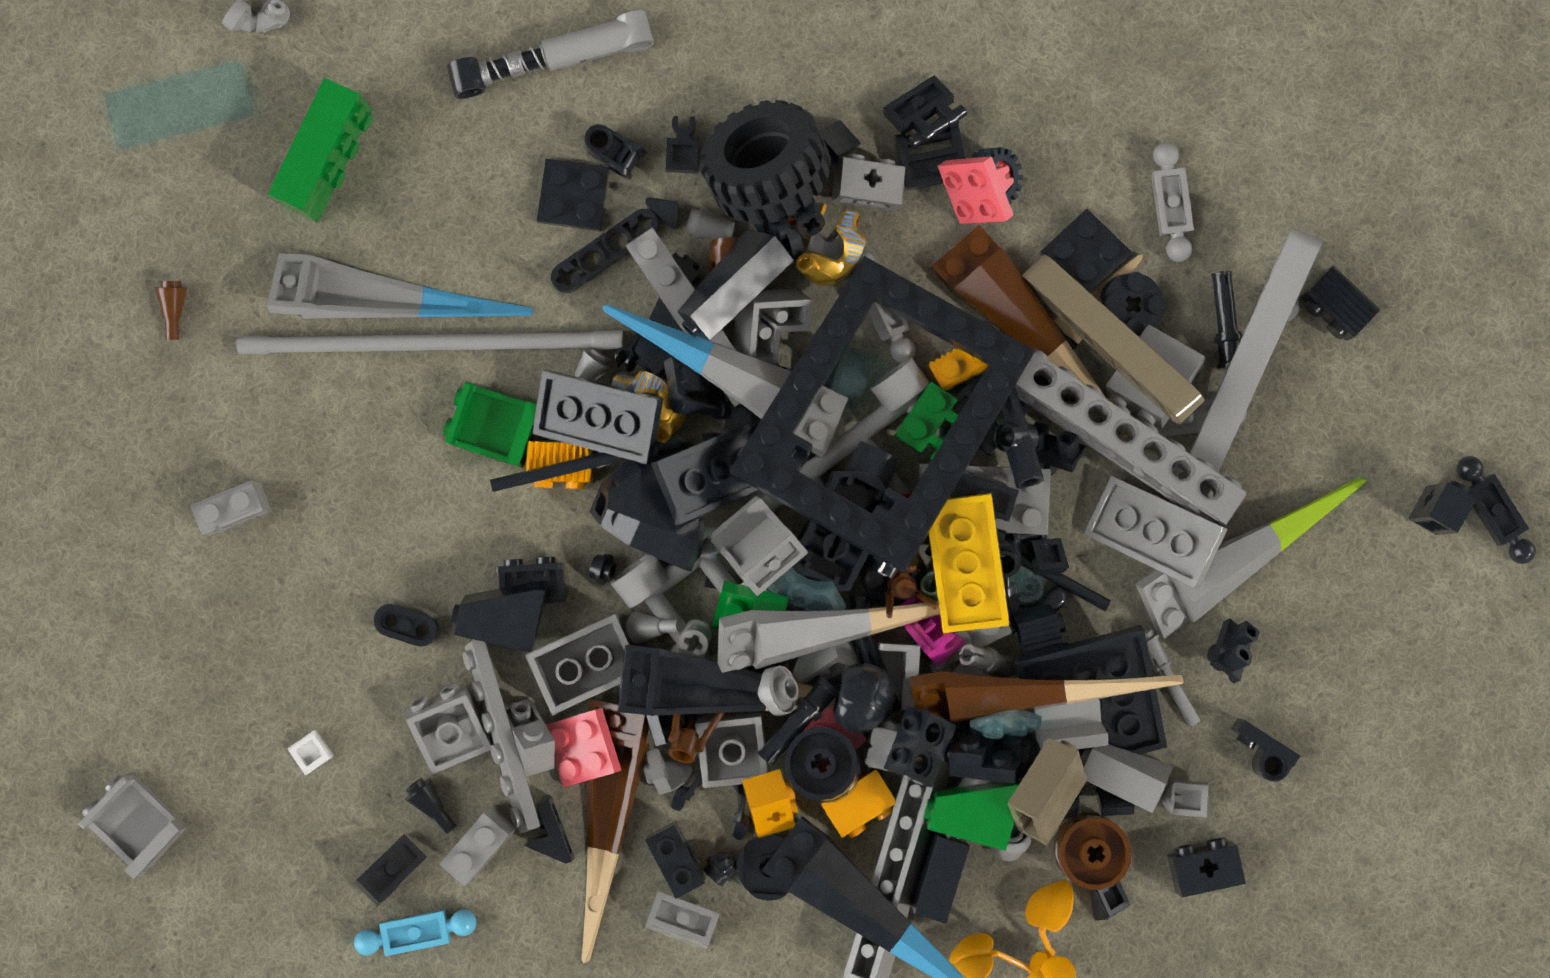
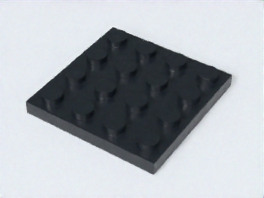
M1141 625L1013 658L1018 679L1112 680L1154 677L1145 630ZM1156 689L1099 698L1101 723L1108 732L1109 745L1139 755L1167 748ZM1034 710L1025 711L1036 758L1041 749L1036 741ZM1085 748L1078 749L1080 758L1082 757Z

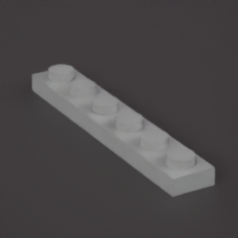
M651 228L627 244L626 248L682 331L689 334L683 328L682 322L684 320L677 311L695 290L654 229ZM722 329L711 340L704 339L736 351ZM724 392L734 407L741 404Z
M473 640L465 646L466 651L463 652L464 664L467 670L472 671L475 681L472 683L473 694L477 701H481L484 714L481 715L482 724L487 733L490 732L494 744L491 745V754L494 762L500 764L503 774L500 777L501 788L505 796L509 795L512 804L510 809L511 821L515 828H519L520 833H524L540 827V823L486 644L483 641Z

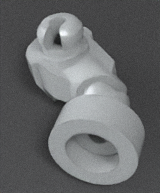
M236 0L223 18L222 25L232 32L242 30L250 33L255 30L256 35L283 27L289 20L290 10L281 0H268L264 3L261 11L257 12L256 16H254L248 3L243 0Z

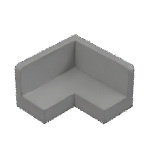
M877 642L878 650L887 672L894 683L896 694L901 704L900 709L906 710L907 706L915 708L910 676L919 675L920 646L916 644Z

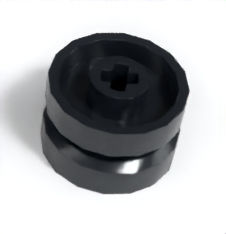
M828 727L810 728L797 735L789 745L785 757V771L792 787L806 799L821 804L837 802L848 796L857 785L861 772L859 756L851 741L839 731ZM826 760L830 765L826 766L827 771L822 773L818 769V764Z

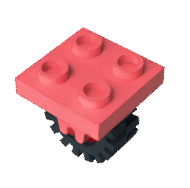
M1005 147L978 150L979 152H974L971 155L973 158L946 160L938 166L960 224L1005 222L1013 216L1010 204L1012 200H1016L1018 197L1015 191H1021L1022 185L1018 184V180H1023V174L1018 175V170L1022 169L1021 163L1015 164L1018 157L1016 154L1011 155L1012 151L1010 149H1005Z

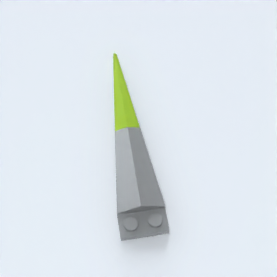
M1358 477L1284 516L1221 543L1199 589L1191 587L1159 570H1155L1135 585L1156 633L1165 639L1189 621L1192 623L1196 622L1365 484L1367 480Z

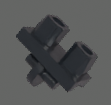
M1035 422L1033 426L1036 427L1039 436L1035 451L1039 462L1044 464V469H1051V476L1056 473L1058 468L1072 473L1079 459L1086 454V446L1078 443L1077 434L1065 431L1061 432L1057 437L1049 434V428L1046 424Z
M1231 618L1223 621L1217 643L1209 647L1207 658L1211 662L1210 665L1217 671L1225 672L1233 684L1241 681L1244 668L1251 664L1253 656L1250 647L1251 643L1258 640L1259 630L1248 621L1240 624L1235 623Z

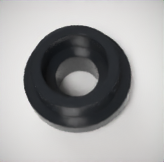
M607 553L604 555L597 554L592 560L589 577L595 580L596 584L603 586L607 581H611L614 578L617 565L614 562L613 556Z

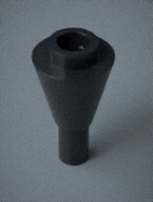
M420 778L406 789L409 795L405 800L431 819H434L446 834L456 827V824L444 811V806L431 778L425 782Z

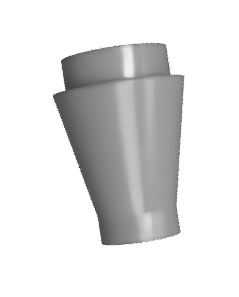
M702 207L699 210L692 208L686 233L693 235V238L699 239L732 237L735 222L728 221Z

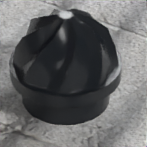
M718 852L706 860L708 864L703 870L715 883L723 886L727 881L731 882L734 879L733 876L737 866L732 854Z

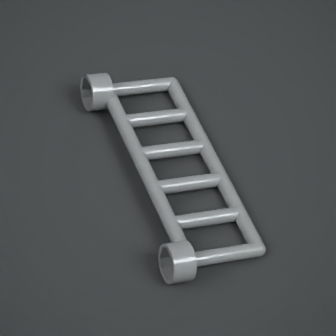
M912 357L892 368L871 385V391L882 406L831 443L823 457L815 455L807 461L799 471L800 473L824 486L819 477L852 453L859 441L877 447L871 438L906 411L908 414L920 398L919 393L930 383ZM942 426L935 433L941 439L947 434ZM895 472L888 487L899 494H911ZM763 494L760 497L772 512L782 505L781 502L767 494ZM706 537L702 546L701 556L696 560L691 572L672 564L664 569L656 557L646 554L623 570L610 584L629 608L636 606L644 600L656 617L663 618V620L680 619L683 622L684 628L686 623L665 597V592L699 567L719 593H721L724 580L736 582L717 558L716 554L720 551ZM792 567L785 572L790 579L796 575ZM799 594L794 598L793 608L795 611H804L808 608L809 599L805 594ZM682 632L669 634L677 643ZM693 635L692 640L697 642L698 639ZM706 651L703 659L718 663V651L712 656Z

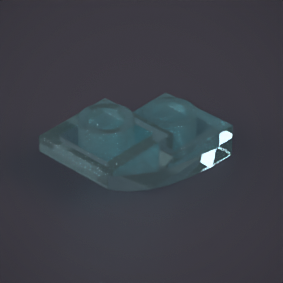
M1006 710L971 720L970 727L982 732L983 736L991 739L1002 738L1007 733L1011 736L1022 737L1026 736L1027 732L1041 729L1042 716L1023 710Z

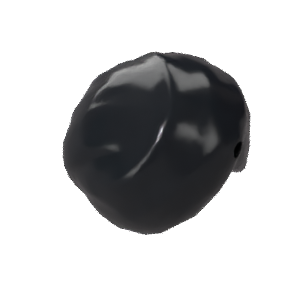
M870 663L852 664L845 667L842 674L839 698L836 699L833 708L834 719L843 728L853 733H866L882 725L892 713L894 703L897 700L895 686L889 674L879 666Z

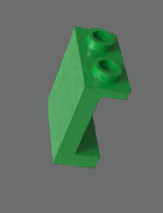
M465 381L463 388L459 387L454 397L453 405L457 406L453 418L449 417L444 426L443 436H446L445 443L523 468L527 456V441H532L534 436L532 431L537 404L518 400Z

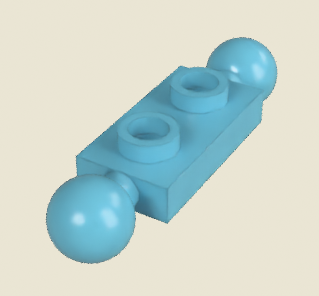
M446 909L388 920L379 924L380 933L371 929L360 931L354 939V947L359 954L370 956L376 953L379 947L383 946L385 956L449 944L451 942L450 932H454L459 936H467L475 930L477 921L475 915L469 910H459L453 914L451 919H447Z

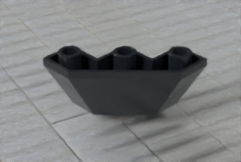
M683 442V447L659 452V456L653 457V462L694 446V444ZM627 460L601 483L589 512L602 528L637 550L683 570L692 571L696 560L701 556L704 544V514L683 524L675 525L651 463L644 464Z

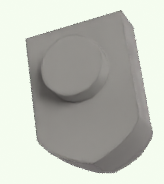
M659 748L646 752L649 764L643 766L648 784L654 783L659 795L678 789L693 773V768L687 764L674 761L664 762Z
M1181 780L1171 781L1161 796L1164 808L1171 815L1207 818L1209 783Z

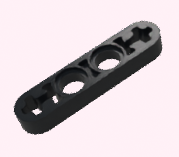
M649 209L635 211L559 263L551 273L553 286L562 293L574 292L618 262L630 252L626 247L620 251L613 250L609 245L611 237L615 234H622L627 238V244H629L633 239L624 227L630 225L631 229L634 230L639 226L638 219L642 216L645 220L650 218L653 220L650 222V227L657 234L659 221L656 214ZM643 228L635 232V236L639 237L646 230ZM596 252L601 256V263L597 268L589 269L584 266L583 259L587 253ZM577 261L580 269L586 275L581 278L579 272L571 277L573 282L571 285L567 286L565 283L559 285L558 281L561 279L559 273L561 271H565L567 274L571 273L576 269L572 263Z

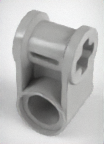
M693 619L687 622L672 652L703 659L712 637L710 625L701 619ZM693 635L700 637L697 642L692 640Z

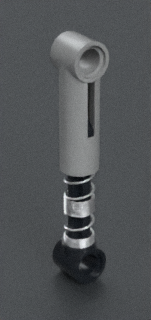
M635 10L618 16L614 21L541 40L542 45L540 44V48L533 49L530 47L529 51L523 53L520 50L514 51V53H507V57L503 54L501 59L492 60L490 58L489 62H486V60L478 62L475 57L460 58L450 62L447 65V71L455 98L467 99L484 93L486 86L493 84L494 80L501 79L504 81L506 77L512 76V78L526 75V72L531 74L534 69L538 68L545 70L547 67L552 72L620 52L634 53L650 48L654 45V39L646 12Z

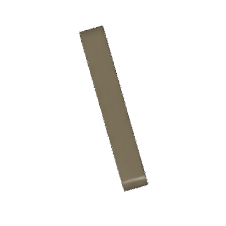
M1043 255L1021 275L1034 295L1172 421L1180 425L1204 402L1201 393L1049 256Z

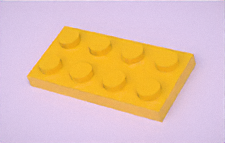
M992 493L949 498L929 531L943 633L1009 626Z

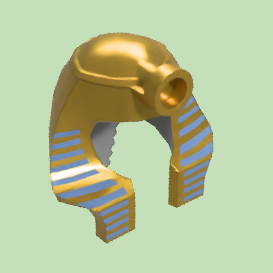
M815 201L816 211L824 215L828 205ZM843 209L836 227L838 236L831 242L824 241L819 233L809 237L800 235L803 244V254L797 258L796 268L807 280L818 286H830L838 284V282L850 274L866 244V238L857 232L858 225L860 224V214L857 211Z
M644 370L640 371L636 376L621 372L613 378L611 386L663 398L656 441L661 443L667 442L672 434L681 428L686 414H676L672 411L667 381Z

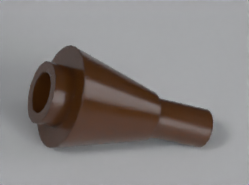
M161 281V287L154 288L163 319H165L166 340H179V319L181 318L188 287H181V281Z

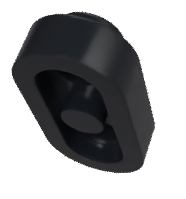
M383 605L374 615V626L380 634L414 646H428L437 639L439 634L438 623L432 616L400 605ZM390 614L396 615L398 619L397 624L393 627L387 623V618ZM421 624H425L428 627V633L425 636H420L417 632L418 626Z

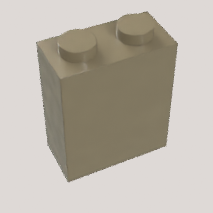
M1049 737L1008 802L1018 831L1045 845H1048L1087 781L1079 751L1070 742L1065 740L1058 742Z

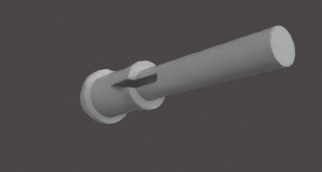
M1152 629L1146 630L1145 636L1152 671L1158 672L1160 676L1174 675L1169 666L1172 662L1158 641L1159 634L1154 633ZM1181 685L1168 686L1167 689L1188 726H1193L1200 722Z

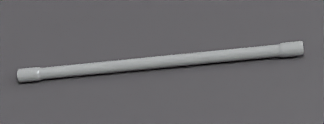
M623 330L565 333L293 337L252 335L237 337V351L239 355L295 352L567 348L608 350L624 347Z

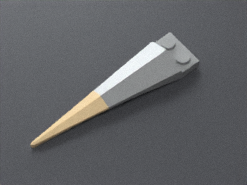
M934 601L938 604L937 609H933L925 603L894 606L892 618L886 617V607L838 611L750 610L719 618L717 664L722 673L739 670L750 665H754L755 669H759L940 615L939 601Z

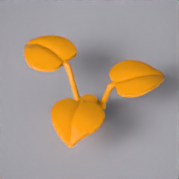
M1068 880L1051 883L1038 889L1029 898L1025 909L1026 920L1031 926L1039 927L1038 932L1046 949L1044 952H1036L1031 957L1030 964H1026L1001 951L993 950V938L985 933H974L962 939L952 951L948 961L965 978H987L994 967L992 957L1001 958L1025 969L1030 974L1027 978H1076V970L1073 963L1065 957L1054 956L1056 951L1051 947L1046 936V929L1051 932L1060 931L1071 916L1074 901L1071 883Z

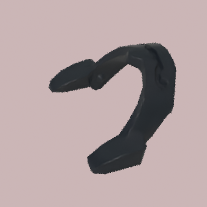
M701 772L689 787L681 786L676 790L671 804L672 809L681 811L686 802L690 801L691 797L694 796V791L702 784ZM743 784L732 785L738 796V811L734 814L733 822H735V827L732 835L739 841L743 839L752 821L744 813L747 798Z

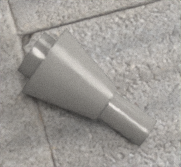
M594 348L590 352L584 350L574 376L596 381L610 369L606 364L609 359Z
M637 611L629 616L626 623V633L635 644L664 635L665 633H679L683 630V622L680 619L663 620V618Z

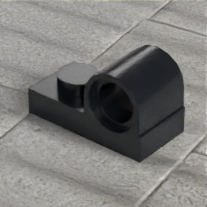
M1237 718L1231 728L1239 734L1236 740L1252 750L1255 746L1259 747L1253 756L1252 768L1254 773L1263 779L1272 782L1283 780L1300 758L1299 754L1246 720ZM1273 756L1277 762L1276 769L1271 773H1267L1264 769L1265 760Z
M403 834L354 884L378 907L427 856Z

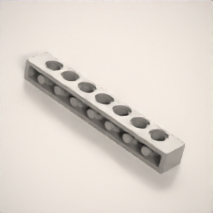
M1033 348L1036 351L1015 386L1020 400L1066 431L1077 434L1078 439L1181 508L1222 527L1228 523L1247 494L1246 491L1241 489L1242 487L1239 482L1231 477L1221 476L1213 470L1214 468L1209 462L1202 458H1194L1185 452L1186 449L1182 444L1172 439L1167 440L1158 434V430L1152 424L1146 421L1140 422L1130 415V411L1125 406L1119 403L1113 404L1103 397L1099 389L1092 385H1084L1075 379L1076 376L1072 371L1062 366L1057 367L1048 361L1046 354ZM1042 376L1046 378L1049 385L1039 386L1035 383L1034 377ZM1069 394L1073 396L1076 404H1066L1061 399V395ZM1096 412L1100 414L1103 422H1093L1089 418L1088 413ZM1123 430L1127 432L1131 441L1125 442L1120 440L1116 435V431ZM1144 449L1154 450L1158 455V460L1148 459L1144 454ZM1172 467L1181 468L1185 472L1186 478L1179 479L1175 477L1172 473ZM1201 485L1211 488L1213 491L1212 498L1205 497L1201 493Z

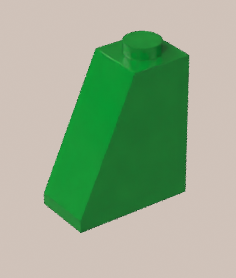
M1017 780L1015 784L991 782L935 791L933 800L927 799L922 818L927 819L928 830L1006 851L1014 824V818L1008 802L1021 781Z

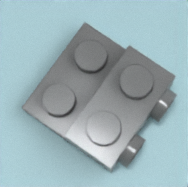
M457 684L448 685L440 691V696L428 700L427 696L419 697L409 704L410 708L406 709L405 720L432 774L491 750V745L493 744L483 727L479 709L467 685L458 687Z

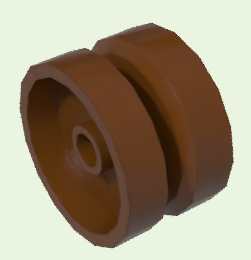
M1083 812L1077 814V818L1067 819L1059 827L1055 835L1053 854L1058 867L1073 883L1085 889L1103 890L1114 886L1126 875L1131 864L1132 848L1127 835L1116 823L1098 813ZM1090 846L1096 848L1092 855L1087 853V849Z

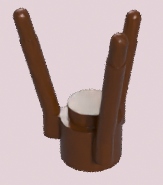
M909 565L905 573L898 570L893 579H888V590L884 593L886 597L887 618H892L895 597L900 600H907L914 596L931 608H938L936 602L917 589L915 579L908 574L916 570L915 565Z
M725 712L715 714L700 738H698V733L694 731L698 714H691L687 728H682L680 731L681 714L673 715L672 730L668 738L672 742L669 755L676 761L692 763L697 752H703L707 740Z

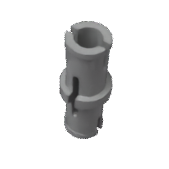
M966 644L959 651V655L968 657V659L960 657L959 661L961 664L977 667L979 671L984 673L994 671L1008 675L1015 668V665L1006 662H1014L1012 655L999 653L992 647L978 648Z

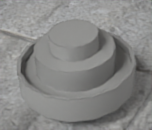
M781 665L765 669L758 687L759 699L773 715L780 716L793 712L798 699V686L791 672Z

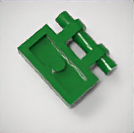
M930 382L894 434V437L920 455L929 444L936 449L930 457V460H932L945 437L943 439L939 438L935 433L944 420L951 425L954 424L958 414L951 410L958 399L933 382Z

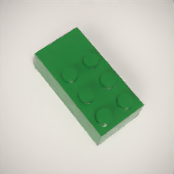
M325 77L323 78L268 192V195L284 208L316 223L319 222L334 189H339L344 182L346 172L343 170L348 160H353L358 153L360 144L357 141L362 131L366 132L373 121V114H371L373 109L358 92Z

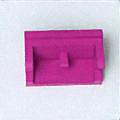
M912 596L910 599L904 601L900 606L912 605L916 603L920 604L924 602ZM941 615L903 625L937 666L942 664L965 644L956 632L943 633Z

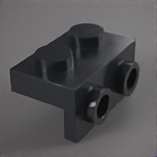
M555 557L536 558V564L523 565V559L503 560L504 566L495 567L496 573H498L499 589L537 581H546L548 585L544 603L566 602L564 563H556Z

